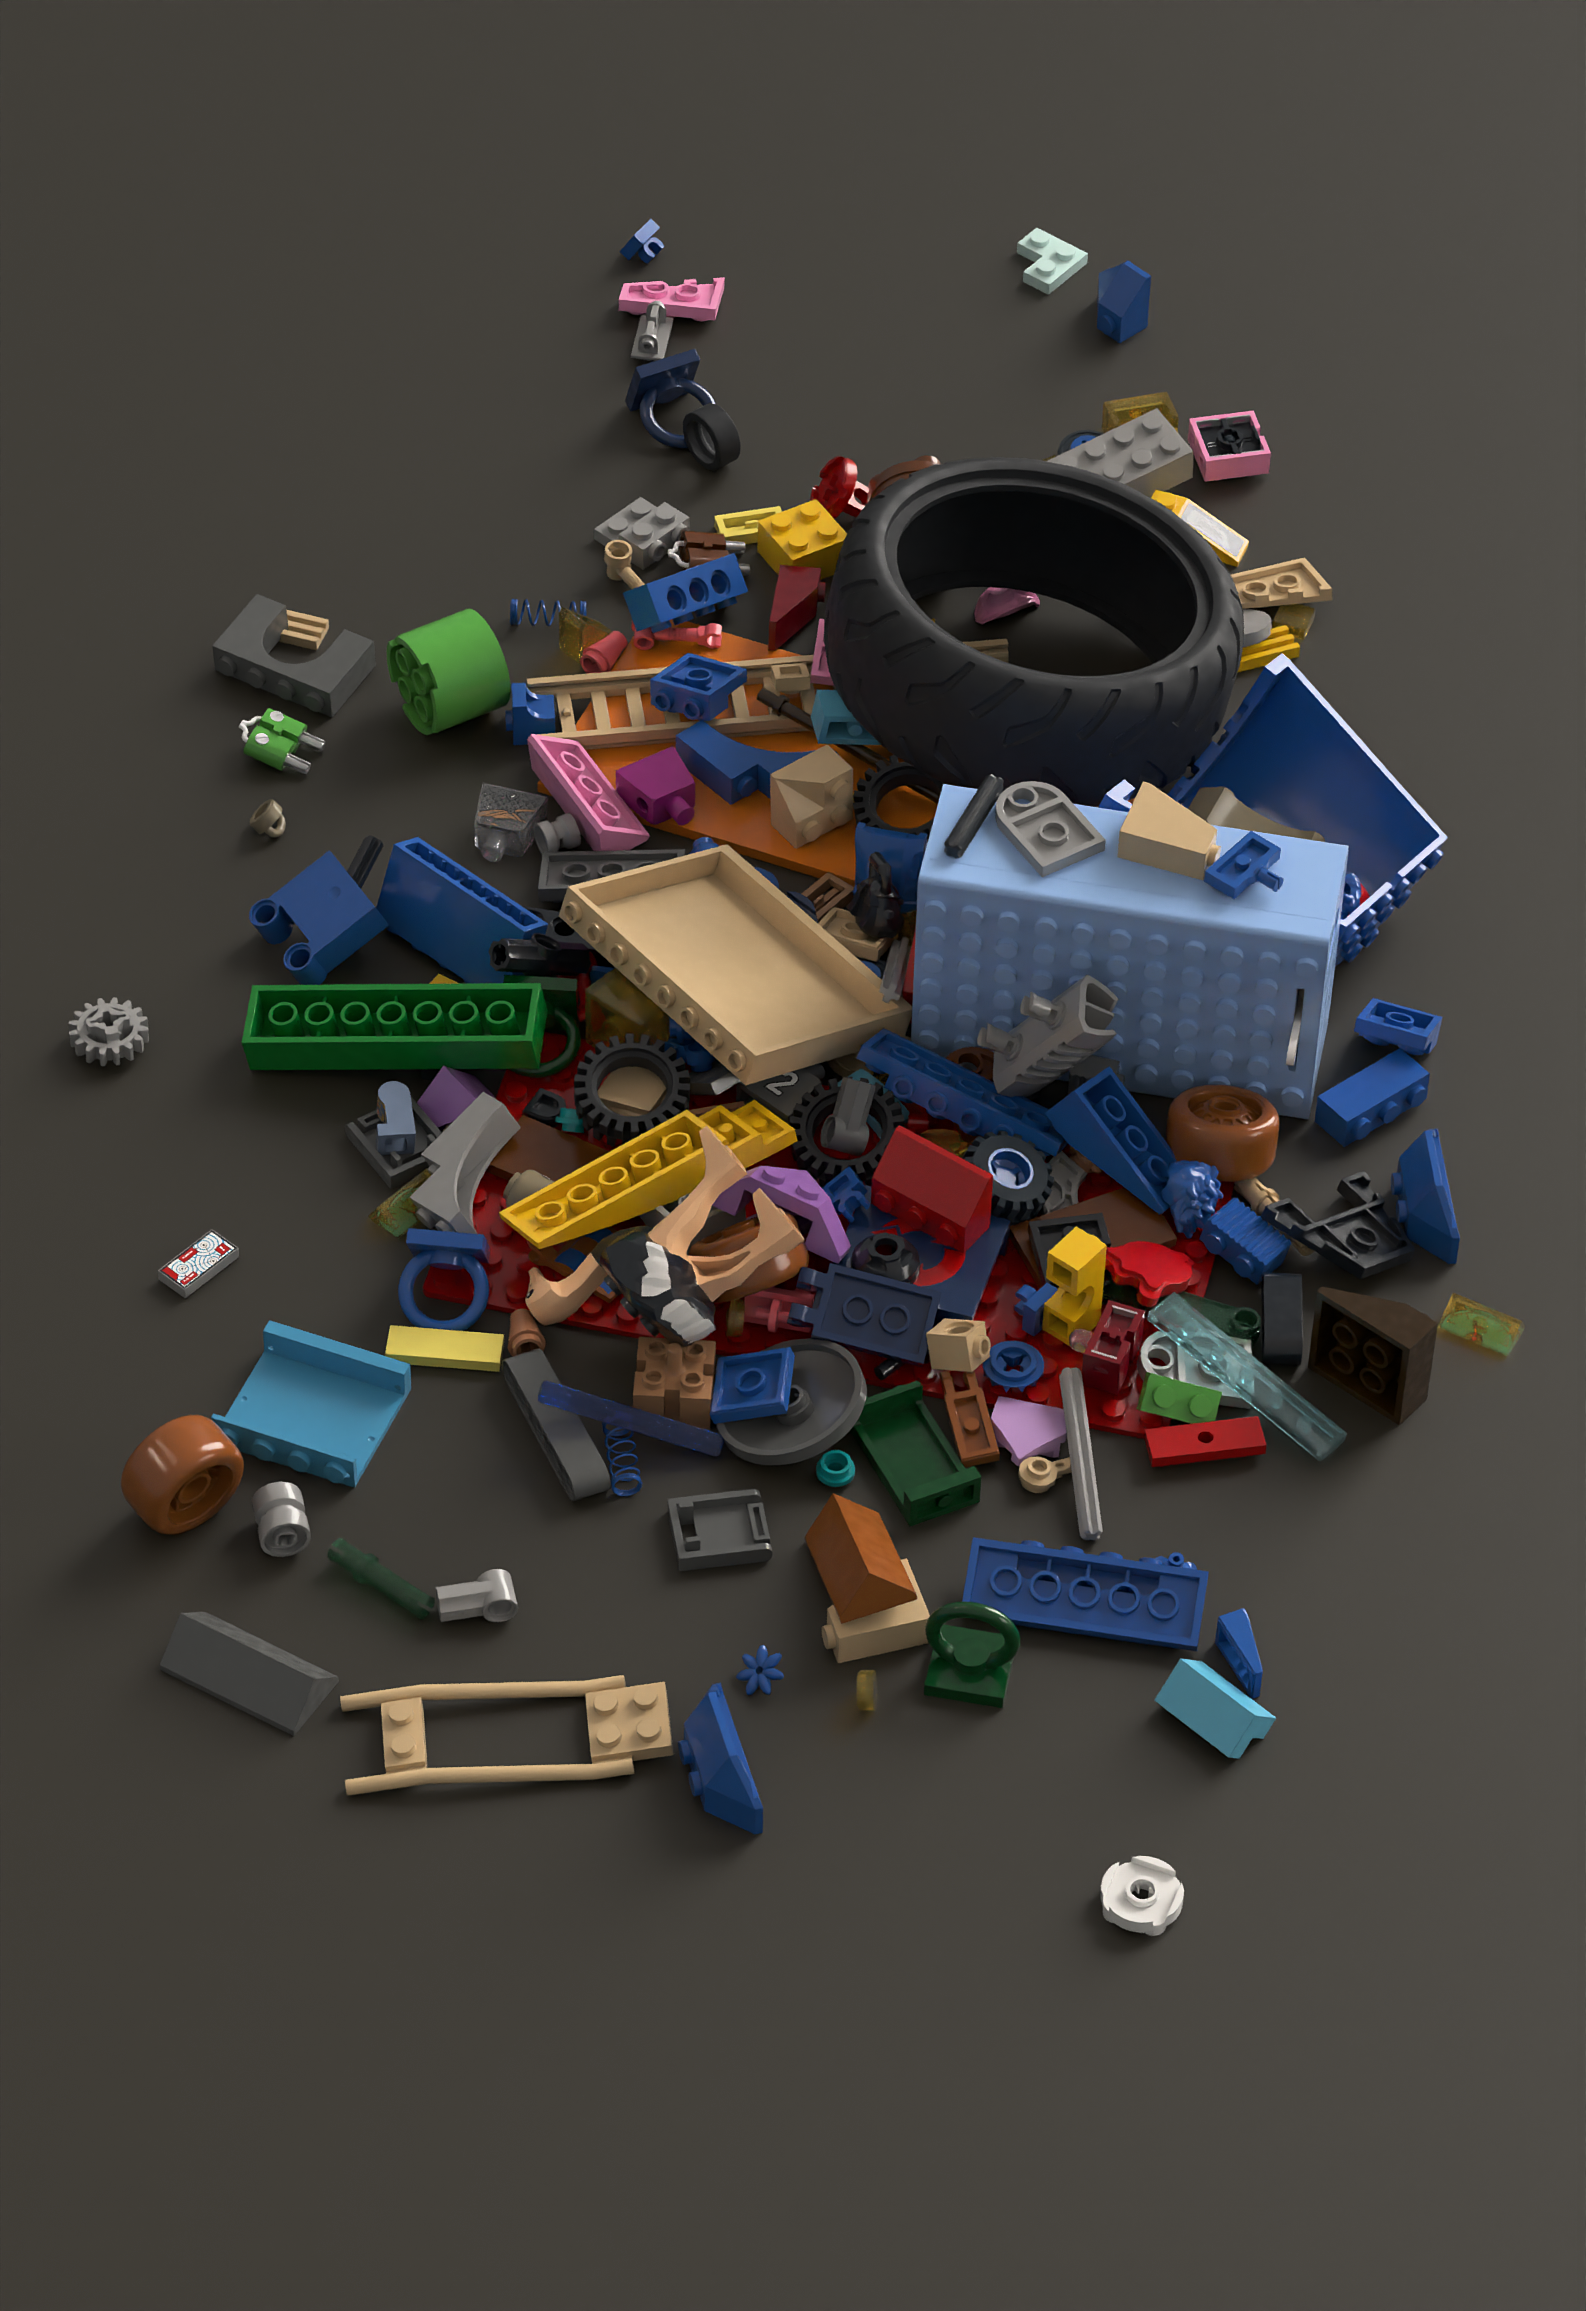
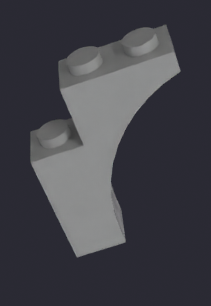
M482 1092L421 1153L430 1166L427 1169L430 1177L409 1198L418 1208L415 1215L429 1229L435 1226L438 1231L477 1234L473 1223L472 1210L480 1180L500 1149L521 1128L502 1102Z

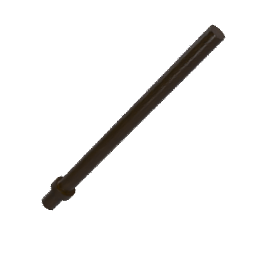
M765 688L760 690L757 700L772 708L773 714L777 716L782 714L815 733L809 713L789 703L790 699L784 695L777 696ZM834 744L876 768V763L880 760H883L886 766L891 765L890 760L864 745ZM905 785L938 804L940 797L928 787Z

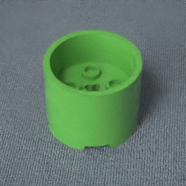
M465 609L397 635L394 640L388 641L387 665L391 682L395 683L398 681L401 696L407 702L403 704L402 709L414 727L422 734L429 735L441 732L505 707L508 704L511 685L502 649L488 623L475 610Z

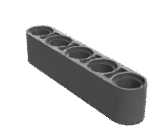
M538 1348L502 1360V1370L506 1383L570 1500L576 1501L609 1490L611 1482L607 1467L543 1351Z

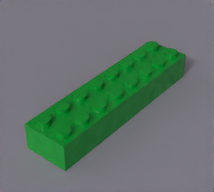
M541 983L252 985L242 1046L250 1070L441 1069L443 1066L452 1069H539L548 1010Z

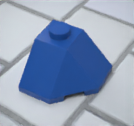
M1130 261L1123 262L1116 267L1099 273L1097 293V328L1118 343H1121L1147 328L1151 275Z

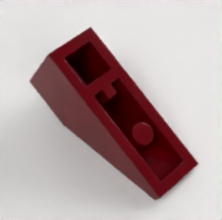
M780 565L769 621L768 650L775 651L816 616L819 602L825 603L827 583L820 582L821 568Z

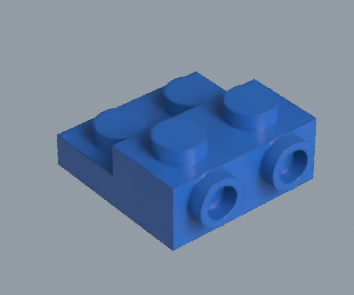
M687 653L650 679L651 705H654L660 711L683 713L691 720L710 721L728 708V695L747 682V669Z
M1372 998L1357 1017L1354 1032L1359 1033V1035L1376 1045L1386 1046L1390 1043L1397 1045L1409 1054H1429L1437 1044L1443 1017Z

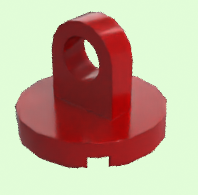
M836 456L828 461L819 473L822 481L819 486L815 485L813 487L810 501L817 499L834 519L841 512L857 518L867 504L869 488L856 481L858 474L857 465L853 460ZM855 497L861 501L862 505L856 501Z

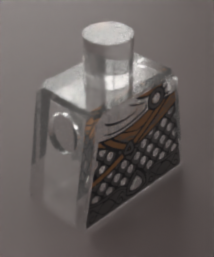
M483 783L474 820V842L477 848L482 849V856L490 862L500 861L503 854L516 857L524 856L535 841L534 825L546 820L548 821L547 796Z

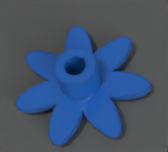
M761 1645L758 1648L756 1659L748 1654L742 1656L745 1665L749 1669L737 1673L736 1678L740 1681L749 1680L746 1686L747 1695H752L759 1685L761 1690L766 1695H769L771 1693L770 1680H781L784 1677L781 1671L774 1668L782 1658L780 1653H775L768 1657L766 1646Z

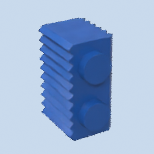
M1238 1198L1230 1200L1206 1221L1199 1238L1204 1242L1208 1251L1216 1255L1219 1254L1233 1266L1237 1274L1245 1278L1248 1277L1256 1285L1262 1281L1263 1272L1272 1273L1278 1266H1281L1292 1244L1290 1239H1286L1284 1234L1279 1233V1230H1274L1273 1225H1268L1266 1221L1262 1220L1261 1216L1256 1215L1255 1211H1251L1250 1207H1245L1244 1202H1239Z

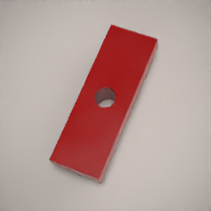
M1259 1416L1145 1429L1144 1440L1152 1467L1266 1454L1267 1448Z

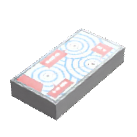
M211 1229L159 1269L158 1279L182 1297L187 1298L239 1257V1248Z

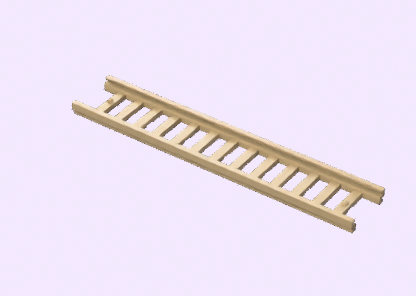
M1007 639L963 642L981 653L1008 663ZM814 655L724 663L747 669V682L743 685L763 684V688L780 696V692H776L771 679V665L805 663L811 681ZM667 667L527 679V688L532 693L554 695L561 725L560 733L537 735L579 741L585 750L676 742L677 734L699 721L680 722L679 712L663 711L666 724L646 725L640 694L650 693V679ZM810 683L811 689L799 692L803 711L810 715L815 700L813 683ZM743 685L730 693L735 718L715 719L714 717L710 721H705L728 738L810 731L782 714L780 716L773 714L770 707H768L769 715L750 716ZM625 695L631 727L611 728L606 697ZM591 698L596 730L576 731L572 699Z

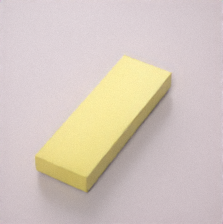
M390 1325L385 1356L409 1363L410 1365L500 1372L504 1349V1334Z

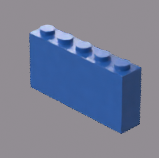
M419 837L393 845L376 907L389 924L386 927L389 932L397 934L411 943L414 949L426 953L436 960L441 967L449 969L461 977L466 984L503 983L504 975L525 976L523 973L496 971L490 965L489 948L493 941H500L502 938L530 940L534 933L546 934L548 923Z

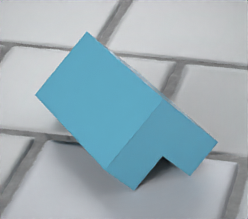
M1180 1659L1154 1700L1228 1758L1240 1759L1252 1738L1264 1739L1276 1720L1275 1716L1204 1662Z

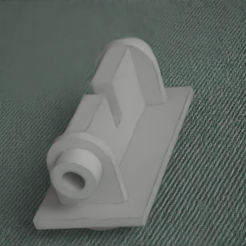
M653 301L647 306L646 315L641 314L631 358L647 361H657L664 358L674 318L666 317V308L661 301Z

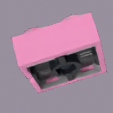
M1254 410L1189 419L1188 441L1204 482L1269 474L1271 452L1264 435L1260 436L1261 428Z

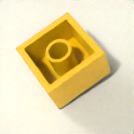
M814 499L759 520L757 552L777 574H779L780 565L821 568V579L834 575L838 556L847 533L820 502Z

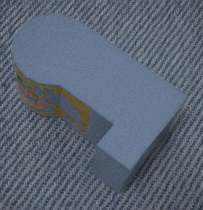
M398 1081L386 1082L378 1089L377 1115L383 1124H377L376 1150L381 1155H390L393 1151H396L397 1154H413L416 1131L409 1088Z

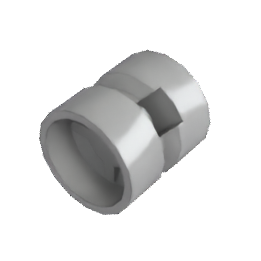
M274 1482L256 1491L252 1497V1508L255 1522L258 1524L257 1531L263 1551L277 1557L291 1556L301 1552L308 1546L311 1540L301 1490L289 1482Z

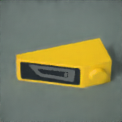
M1155 490L1151 497L1153 500L1164 505L1199 532L1223 563L1238 567L1248 548V540L1188 498Z

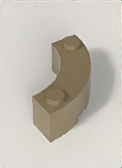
M1222 786L1200 788L1188 810L1210 825L1325 842L1324 837L1316 831H1304L1287 827L1258 814L1239 801L1231 790Z

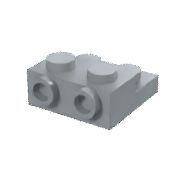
M639 497L594 529V539L604 546L612 540L628 542L632 547L631 563L644 570L655 561H659L668 553V549H673L675 542L680 541L682 531H690V517L666 502L656 507L642 497Z

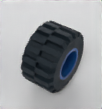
M999 1131L997 1135L993 1132H988L984 1134L983 1138L979 1136L969 1145L962 1159L993 1175L991 1216L1010 1220V1226L1036 1218L1052 1192L1051 1187L1054 1184V1177L1050 1175L1053 1171L1051 1164L1044 1162L1046 1159L1045 1154L1034 1149L1036 1145L1030 1140L1027 1143L1021 1140L1022 1136L1014 1134L1012 1137L1006 1131Z

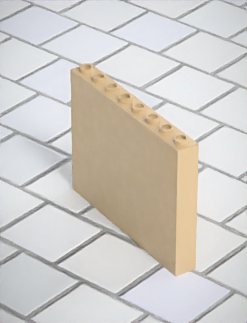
M728 844L568 886L559 917L745 1085L858 1052L865 1042L883 1028L903 1038L905 1037L912 1017V1006L901 996L898 1001L895 999H891L889 1003L882 1001L884 994L879 992L882 979Z

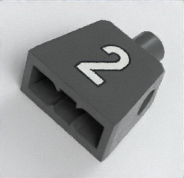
M818 1063L749 1085L739 1082L736 1084V1102L744 1101L746 1105L756 1100L789 1124L790 1116L794 1117L793 1109L796 1103L803 1105L802 1096L806 1092L813 1097L815 1096L814 1086L821 1083L820 1080L825 1077V1070Z

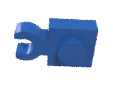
M850 1166L822 1188L830 1197L838 1215L842 1214L848 1222L855 1220L853 1212L856 1208L863 1206L866 1210L870 1208V1202L864 1196L868 1190Z

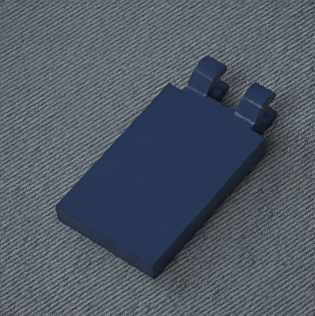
M832 1263L829 1265L827 1274L801 1267L796 1288L817 1292L812 1308L797 1303L791 1304L787 1324L796 1327L813 1328L810 1339L827 1340L844 1348L923 1367L928 1348L926 1333L933 1328L941 1291Z

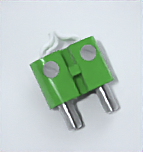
M268 708L263 716H256L250 721L242 720L239 728L243 730L242 739L246 743L243 753L280 771H283L288 766L307 774L311 764L292 755V753L295 754L300 744L321 752L325 747V741L307 733L308 726L271 708ZM260 721L259 726L256 725L248 738V728L246 726H252Z

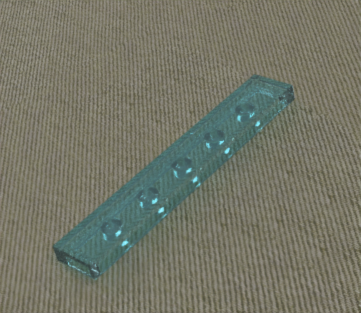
M1175 1292L1149 1312L1147 1318L1149 1322L1320 1462L1345 1441L1347 1433Z

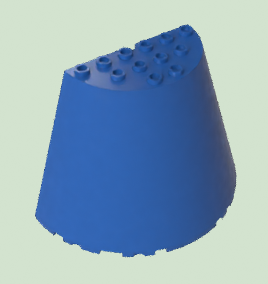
M1281 653L1264 667L1238 710L1223 727L1226 732L1221 735V739L1217 743L1212 741L1194 763L1195 767L1192 772L1196 775L1193 778L1191 776L1188 778L1182 776L1167 795L1188 809L1200 788L1226 787L1247 807L1276 823L1298 830L1316 831L1324 837L1327 843L1349 846L1346 874H1356L1370 897L1344 920H1340L1335 966H1337L1344 960L1351 963L1363 946L1367 948L1371 945L1380 932L1377 928L1389 918L1395 908L1400 909L1412 894L1410 889L1422 878L1427 869L1432 870L1442 859L1444 853L1440 849L1448 837L1291 660ZM1122 780L1105 794L1098 808L1129 812L1132 803L1128 802L1135 788L1126 780Z

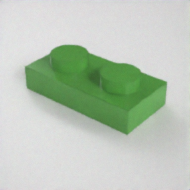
M1146 1372L1137 1410L1190 1424L1211 1422L1216 1419L1222 1392Z

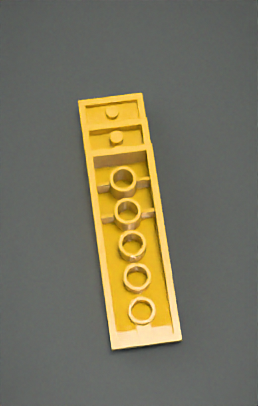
M756 1100L733 1112L719 1105L699 1117L685 1110L499 1212V1215L504 1222L534 1246L542 1249L629 1220L691 1193L705 1177L706 1159L699 1131L706 1126L711 1129L724 1145H727L744 1168L797 1142L796 1132L793 1127Z

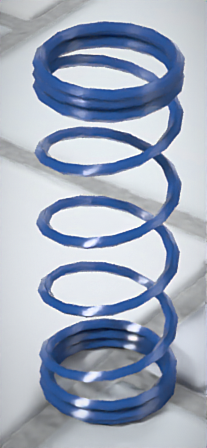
M511 599V626H518L521 623L525 609V604L527 605L530 624L534 626L537 623L542 603L544 619L548 627L553 622L557 605L559 610L560 621L563 627H566L568 624L572 605L574 607V613L578 627H586V601H580L579 620L576 610V604L574 601H571L567 619L564 625L561 607L558 600L555 601L552 617L549 624L547 621L544 601L540 600L536 618L533 624L528 600L525 599L523 602L522 611L518 622V600Z
M614 1413L607 1416L602 1422L603 1433L606 1436L605 1446L608 1449L607 1459L610 1462L609 1473L612 1476L611 1488L619 1496H631L640 1491L642 1487V1481L639 1477L640 1470L631 1467L638 1462V1457L630 1453L636 1448V1444L633 1441L627 1440L634 1434L632 1429L633 1423L630 1416L623 1413ZM615 1419H625L629 1422L628 1427H618L612 1431L608 1430L606 1425ZM629 1431H631L630 1436H628V1437H626V1438H621V1439H620V1438H613V1437H611V1436H622V1435H624V1434H627ZM610 1438L618 1442L609 1447L607 1440ZM630 1442L633 1444V1448L629 1451L617 1452L612 1450L619 1443ZM611 1451L622 1455L617 1456L611 1461L609 1453ZM623 1456H633L635 1458V1462L630 1465L614 1463L616 1459ZM613 1464L623 1468L613 1474L611 1467ZM627 1469L637 1471V1475L634 1473H623L616 1476L619 1472ZM635 1479L639 1482L635 1488L630 1490H620L615 1487L616 1482L619 1480L631 1481Z

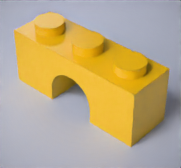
M1077 1226L1048 1252L1046 1278L1058 1285L1059 1288L1044 1303L1042 1326L1044 1331L1072 1348L1098 1324L1101 1317L1107 1245L1101 1242L1099 1238L1088 1234Z

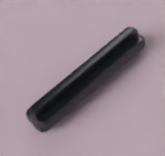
M990 774L984 778L944 842V852L946 855H952L955 858L963 856L1003 791L1002 785L1004 781L1001 777H995Z

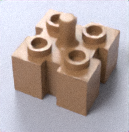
M639 1337L637 1371H635L633 1390V1425L664 1427V1420H679V1428L710 1430V1409L716 1367V1341L697 1340L692 1345L683 1347L676 1342L670 1343L666 1338Z

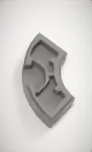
M1062 1151L1056 1157L1053 1156L1049 1161L1053 1170L1050 1175L1054 1177V1184L1051 1187L1052 1192L1040 1210L1041 1216L1079 1203L1078 1188L1085 1181L1087 1173Z

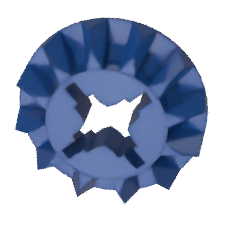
M1004 1341L990 1348V1357L983 1362L984 1376L990 1378L992 1386L1002 1385L1006 1392L1010 1388H1018L1023 1392L1028 1385L1036 1387L1038 1379L1044 1373V1360L1040 1352L1033 1346L1020 1341ZM1008 1365L1013 1368L1020 1365V1371L1015 1369L1006 1371V1367Z

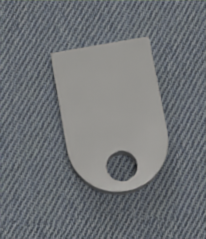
M1037 781L1017 783L1005 789L997 799L995 819L998 828L1041 877L1105 851L1106 840L1061 790L1050 784ZM1018 799H1026L1029 800L1031 803L1019 804L1015 801Z
M1169 1329L1155 1332L1144 1341L1137 1358L1138 1373L1143 1381L1146 1372L1221 1391L1222 1396L1219 1405L1251 1408L1254 1401L1250 1339ZM1149 1358H1158L1166 1366H1156L1150 1362Z

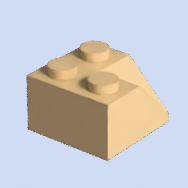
M827 744L770 774L771 825L797 849L836 827L846 824L853 819V768Z

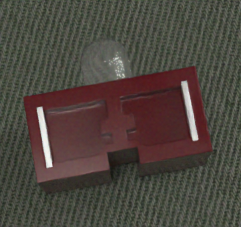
M1108 1300L1094 1332L1076 1329L1070 1334L1069 1345L1071 1348L1084 1353L1082 1366L1083 1385L1118 1395L1128 1373L1129 1362H1133L1142 1343L1145 1310Z

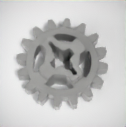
M113 997L110 1003H105L102 998H99L97 1001L98 1005L93 1007L91 1004L85 1003V1012H74V1020L69 1021L70 1046L75 1047L77 1056L86 1054V1062L88 1063L93 1062L95 1059H100V1065L105 1066L108 1060H113L117 1066L120 1065V1058L123 1057L132 1061L134 1060L133 1051L142 1053L144 1051V1043L149 1042L148 1019L146 1016H142V1009L140 1007L132 1009L131 1001L129 1000L120 1005L116 997Z

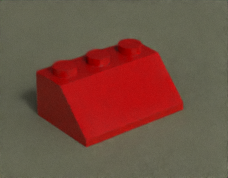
M899 1125L895 1129L872 1176L871 1204L881 1211L908 1223L912 1228L919 1229L936 1238L942 1244L964 1254L990 1227L993 1175Z

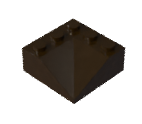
M1321 1287L1316 1295L1308 1368L1394 1423L1401 1425L1427 1400L1438 1323L1427 1314L1419 1312L1406 1303Z

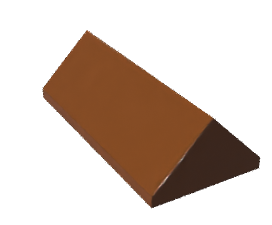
M833 1493L804 1538L841 1624L917 1600L913 1585L880 1514Z

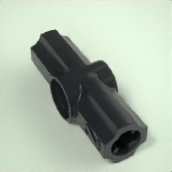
M534 933L530 940L502 938L500 941H493L488 951L490 965L496 971L523 973L525 976H578L581 973L586 974L591 965L590 950L583 943L558 942L554 938L541 933Z

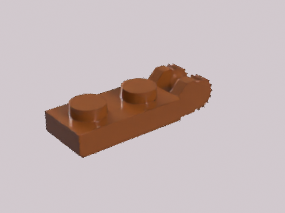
M949 1371L940 1372L944 1404L958 1456L964 1467L999 1461L1000 1453L983 1390L982 1387L979 1388L975 1372L964 1371L963 1380L967 1390L955 1392L953 1378Z

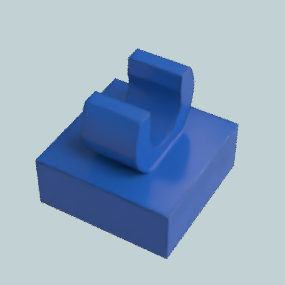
M650 219L633 235L620 250V253L630 260L638 252L640 259L648 264L655 257V254L657 255L664 248L663 243L659 239L652 237L660 227Z
M1047 1282L1036 1291L1033 1287L1024 1284L1015 1293V1296L1021 1299L1014 1306V1309L1023 1316L1022 1330L1033 1337L1042 1330L1044 1303L1058 1290L1056 1287Z

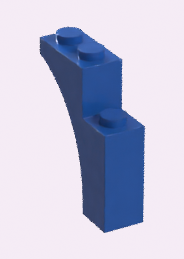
M703 720L676 735V751L688 771L730 805L744 797L750 796L757 789L771 799L770 774L813 752H776L747 746L719 733Z

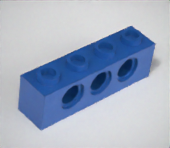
M735 553L628 590L623 592L636 631L638 632L650 627L653 634L672 627L671 619L674 625H678L694 619L693 611L696 617L716 611L715 603L718 610L736 604L738 602L735 596L748 592Z

